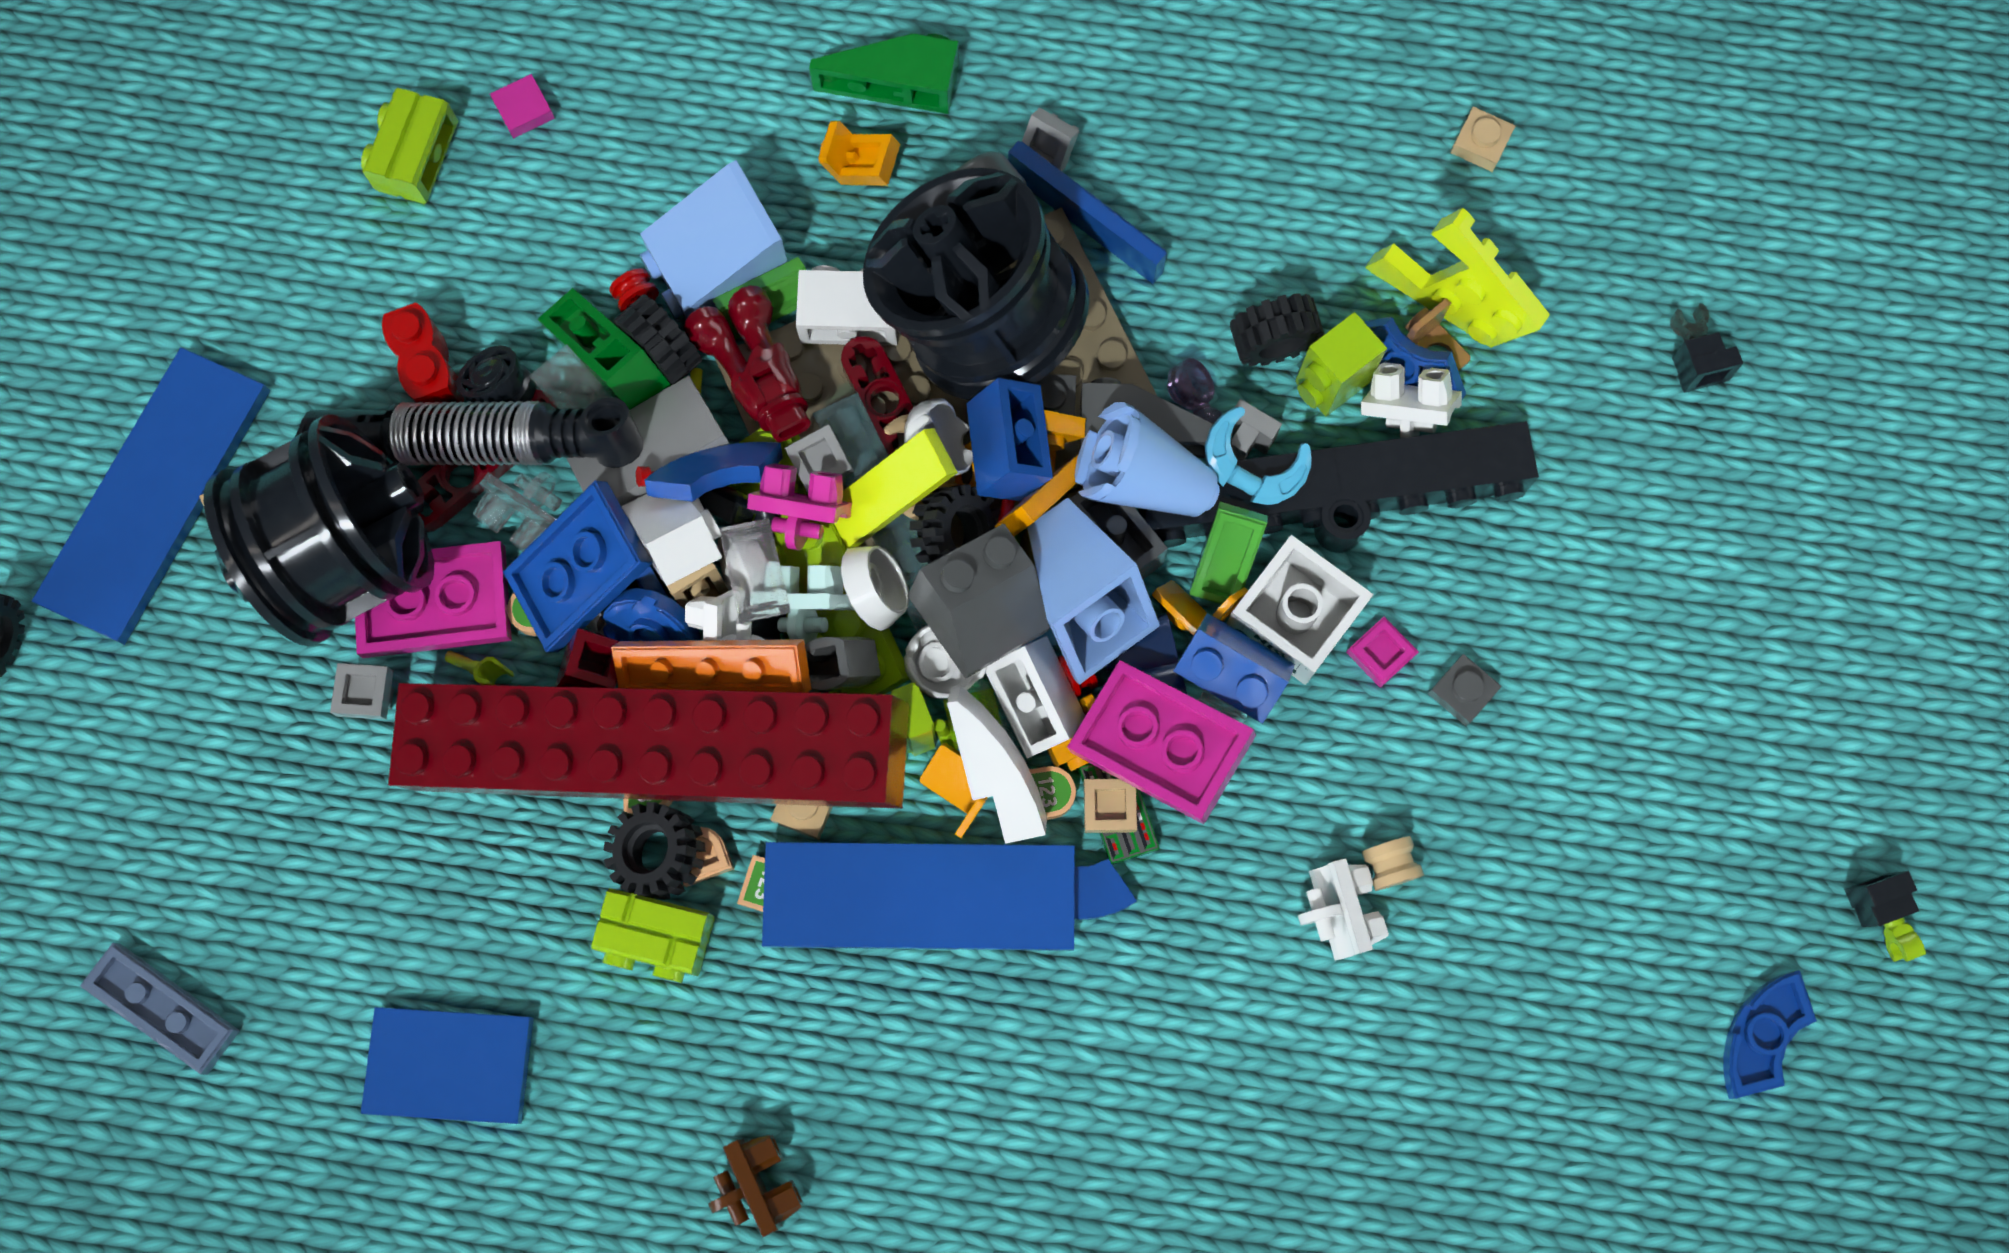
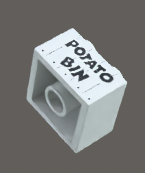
M1291 535L1232 611L1226 624L1294 663L1292 676L1306 685L1374 594Z

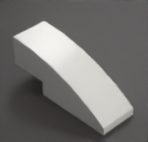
M961 685L951 687L947 705L972 800L993 796L1005 844L1046 835L1047 814L1038 787L1023 756L1005 729L983 704Z

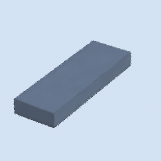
M112 943L80 985V987L199 1074L208 1075L240 1032L239 1029L119 943Z

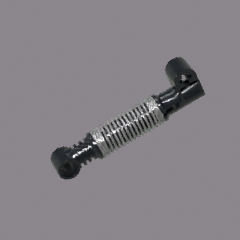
M612 397L599 399L585 409L554 408L550 403L540 401H493L491 403L486 401L483 403L478 401L475 403L470 401L456 403L452 401L450 403L402 402L395 403L388 409L310 410L304 415L295 435L296 437L308 431L314 420L326 414H335L345 418L360 429L393 463H403L407 466H420L422 464L427 466L430 464L435 466L438 464L452 466L454 464L460 466L462 464L468 466L470 464L476 466L478 464L493 466L495 464L501 466L503 464H523L532 466L550 464L556 458L588 457L597 458L598 462L605 467L619 468L635 461L643 450V440L626 403Z

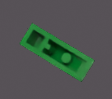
M912 33L811 59L809 65L813 91L949 114L959 69L958 41L949 40L940 34L933 33L925 36Z
M574 288L570 289L537 319L613 398H618L625 402L629 410L671 386L644 350Z

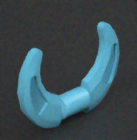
M1235 407L1228 410L1212 425L1205 443L1207 466L1216 473L1219 484L1224 486L1227 482L1252 496L1250 502L1264 505L1278 504L1294 496L1306 482L1311 469L1312 457L1310 446L1306 443H1301L1297 457L1290 468L1280 474L1264 475L1261 479L1236 465L1238 460L1234 456L1231 447V433L1236 422L1245 414V409L1243 407Z

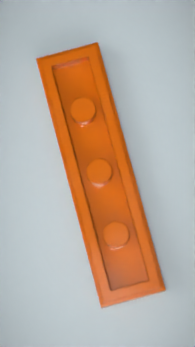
M804 640L620 641L611 646L618 688L808 693L812 690Z

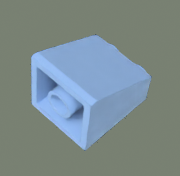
M737 160L723 167L640 233L647 251L640 254L641 259L653 280L662 277L668 290L661 294L674 319L683 315L685 320H687L689 315L695 310L706 306L716 308L712 299L787 262L782 239Z
M1066 498L1054 508L1045 512L1027 528L1046 618L1074 680L1080 685L1157 629L1160 624L1137 564L1069 498Z

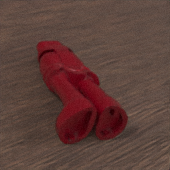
M752 285L743 287L733 294L728 304L729 316L735 329L752 351L748 362L742 355L731 328L720 310L715 307L706 306L691 313L684 325V332L689 337V341L695 345L698 351L713 356L718 360L730 377L731 390L736 399L741 403L749 416L758 421L762 430L770 431L777 442H783L806 431L810 427L811 421L806 414L808 405L802 396L798 378L792 369L790 356L785 351L784 345L781 342L774 344L768 328L773 315V306L764 289Z

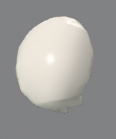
M943 398L923 401L913 407L904 427V444L923 429L935 428L958 472L956 475L966 473L973 463L972 450H968L963 445V438L969 431V425L956 417L953 406Z
M928 625L917 632L905 649L904 666L906 674L912 683L919 686L922 693L931 698H948L951 687L959 685L968 690L976 681L983 678L986 672L985 667L965 679Z

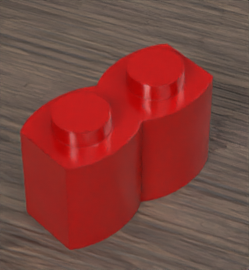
M415 302L383 314V335L387 345L398 358L397 370L399 380L415 403L464 402V397L457 390L456 380L458 376L448 364L449 352L445 338L426 311Z

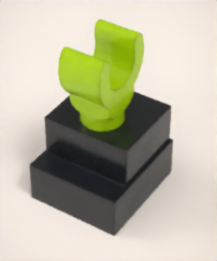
M1909 871L1885 873L1844 889L1862 927L1884 925L1886 948L1894 962L1901 959L1907 962L1926 955V950L1920 937L1904 918L1919 911L1912 892L1917 891V888Z

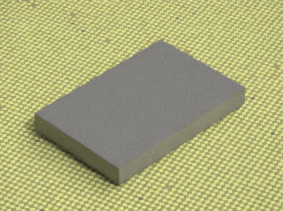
M687 376L629 410L643 440V450L635 461L624 467L609 468L600 464L597 458L573 457L566 459L583 492L595 480L607 481L619 504L623 506L647 494L646 487H638L636 484L635 473L638 466H649L651 471H656L683 456L730 443L690 376Z

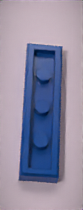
M1018 140L1008 151V161L1022 175L1027 186L1036 196L1055 210L1062 207L1070 222L1150 283L1154 284L1163 274L1167 256L1165 249L1024 142Z

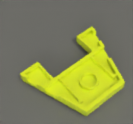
M1464 208L1442 218L1431 233L1433 237L1457 256L1461 262L1431 275L1394 243L1374 253L1365 266L1368 271L1430 310L1447 298L1452 304L1444 319L1468 333L1475 341L1490 348L1540 330L1550 316L1549 312L1518 273L1510 272L1507 275L1494 258L1499 250L1490 238H1484L1480 242L1470 228L1474 224L1475 219Z

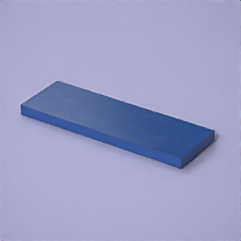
M180 347L33 597L32 602L125 645L204 507L199 496L204 494L205 484L212 475L226 469L270 390L260 382Z
M766 842L762 947L1074 951L1075 845Z

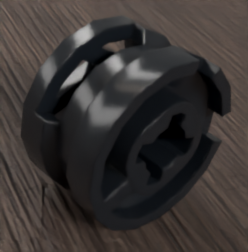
M499 345L480 351L469 359L460 370L456 385L460 394L466 400L473 403L476 401L482 403L485 401L490 403L493 401L526 402L531 401L534 396L536 379L524 365L520 364L519 357L510 347Z

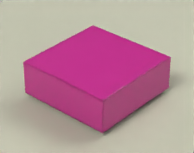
M532 74L490 93L513 139L555 119Z
M1383 617L1356 641L1346 653L1381 688L1411 661L1419 651Z

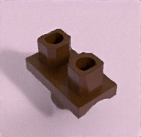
M767 1135L751 1139L747 1142L744 1139H739L723 1147L740 1188H735L728 1170L714 1176L713 1178L722 1197L708 1203L712 1214L727 1207L734 1226H737L749 1220L741 1201L745 1198L762 1237L782 1228L781 1222L801 1209L804 1203L793 1180L767 1192L759 1172L783 1161L774 1136Z

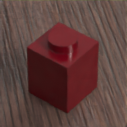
M578 628L565 648L554 687L615 688L617 677L611 646L620 641Z

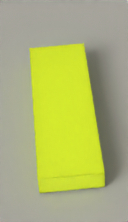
M935 428L923 429L843 491L842 501L852 502L850 518L840 517L834 525L847 549L861 545L958 473Z

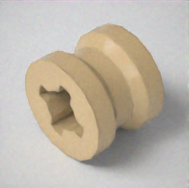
M1411 836L1395 839L1362 851L1365 862L1372 865L1375 873L1373 878L1375 891L1400 885L1424 876L1422 866L1414 862L1411 854L1414 848Z

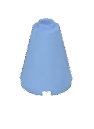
M1115 402L1104 409L1098 416L1106 421L1098 433L1092 430L1088 431L1076 462L1075 482L1083 485L1084 490L1078 491L1082 497L1092 501L1197 517L1214 506L1220 490L1217 484L1216 473L1138 409L1125 402Z

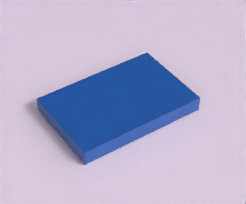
M595 480L503 573L546 653H558L570 642L578 628L583 630L653 562L608 482Z
M375 1007L361 1114L522 1124L534 1018Z

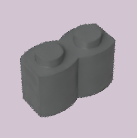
M822 637L805 644L812 689L808 693H828L833 689L861 688L873 683L881 676L875 640L871 638Z

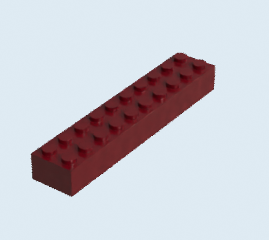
M399 683L388 785L423 792L903 809L909 703L888 694Z

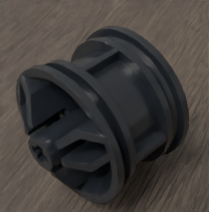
M992 168L963 169L947 173L920 186L900 201L885 217L869 244L864 260L863 285L866 297L872 308L886 324L896 329L909 340L921 369L930 381L943 392L961 399L971 400L997 378L1031 384L1037 383L1051 373L1066 358L1080 337L1087 319L1089 290L1085 275L1071 254L1060 247L1045 223L1042 208L1031 189L1016 176L1002 170ZM1018 260L1015 267L1010 268L1009 265Z
M326 414L314 420L308 431L294 437L293 440L254 461H250L237 469H224L212 475L204 488L205 516L212 539L217 548L215 551L217 561L226 582L245 603L249 601L260 616L287 639L303 646H315L327 640L332 635L334 629L345 625L351 619L381 603L398 597L405 591L415 593L431 584L434 576L433 553L421 516H419V513L424 511V494L416 477L403 463L394 462L390 464L385 454L350 421L335 414Z

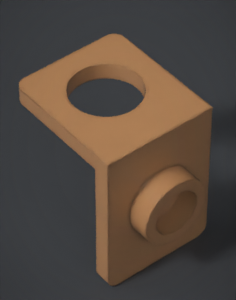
M1445 298L1431 311L1426 307L1417 313L1405 326L1409 331L1406 337L1416 345L1424 348L1440 345L1448 349V351H1452L1458 371H1460L1469 363L1471 357L1440 325L1452 304Z

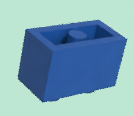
M997 378L966 403L977 496L1021 501L1053 478L1041 385Z
M1207 613L1183 652L1174 672L1263 724L1289 683L1295 664Z

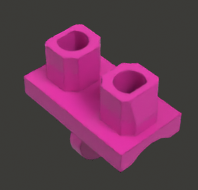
M782 464L766 465L760 482V490L748 494L747 509L788 516L787 519L774 517L771 523L772 531L785 533V544L788 549L801 550L806 543L807 537L814 539L822 538L824 526L810 523V520L835 524L840 517L850 518L852 502L842 501V474L825 471L810 473L808 495L794 493L796 467Z

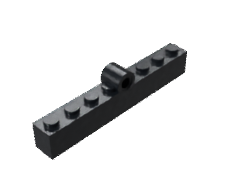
M1525 421L1311 450V469L1306 482L1294 496L1278 504L1264 505L1250 502L1252 496L1227 482L1224 486H1221L1217 481L1220 490L1216 503L1210 510L1204 511L1197 517L1138 509L1139 514L1167 548L1186 543V538L1205 536L1207 540L1219 502H1224L1267 515L1268 521L1263 535L1281 531L1284 528L1283 525L1302 523L1304 528H1314L1315 537L1323 548L1331 552L1343 553L1353 549L1359 543L1368 529L1371 519L1380 516V512L1399 509L1401 515H1411L1426 511L1429 505L1447 503L1448 508H1462L1476 503L1478 498L1495 496L1498 502L1512 501L1525 496V492L1539 478L1528 423ZM1298 452L1238 460L1236 465L1262 479L1264 475L1280 474L1290 468ZM1341 517L1346 519L1350 524V528L1338 526L1334 518Z

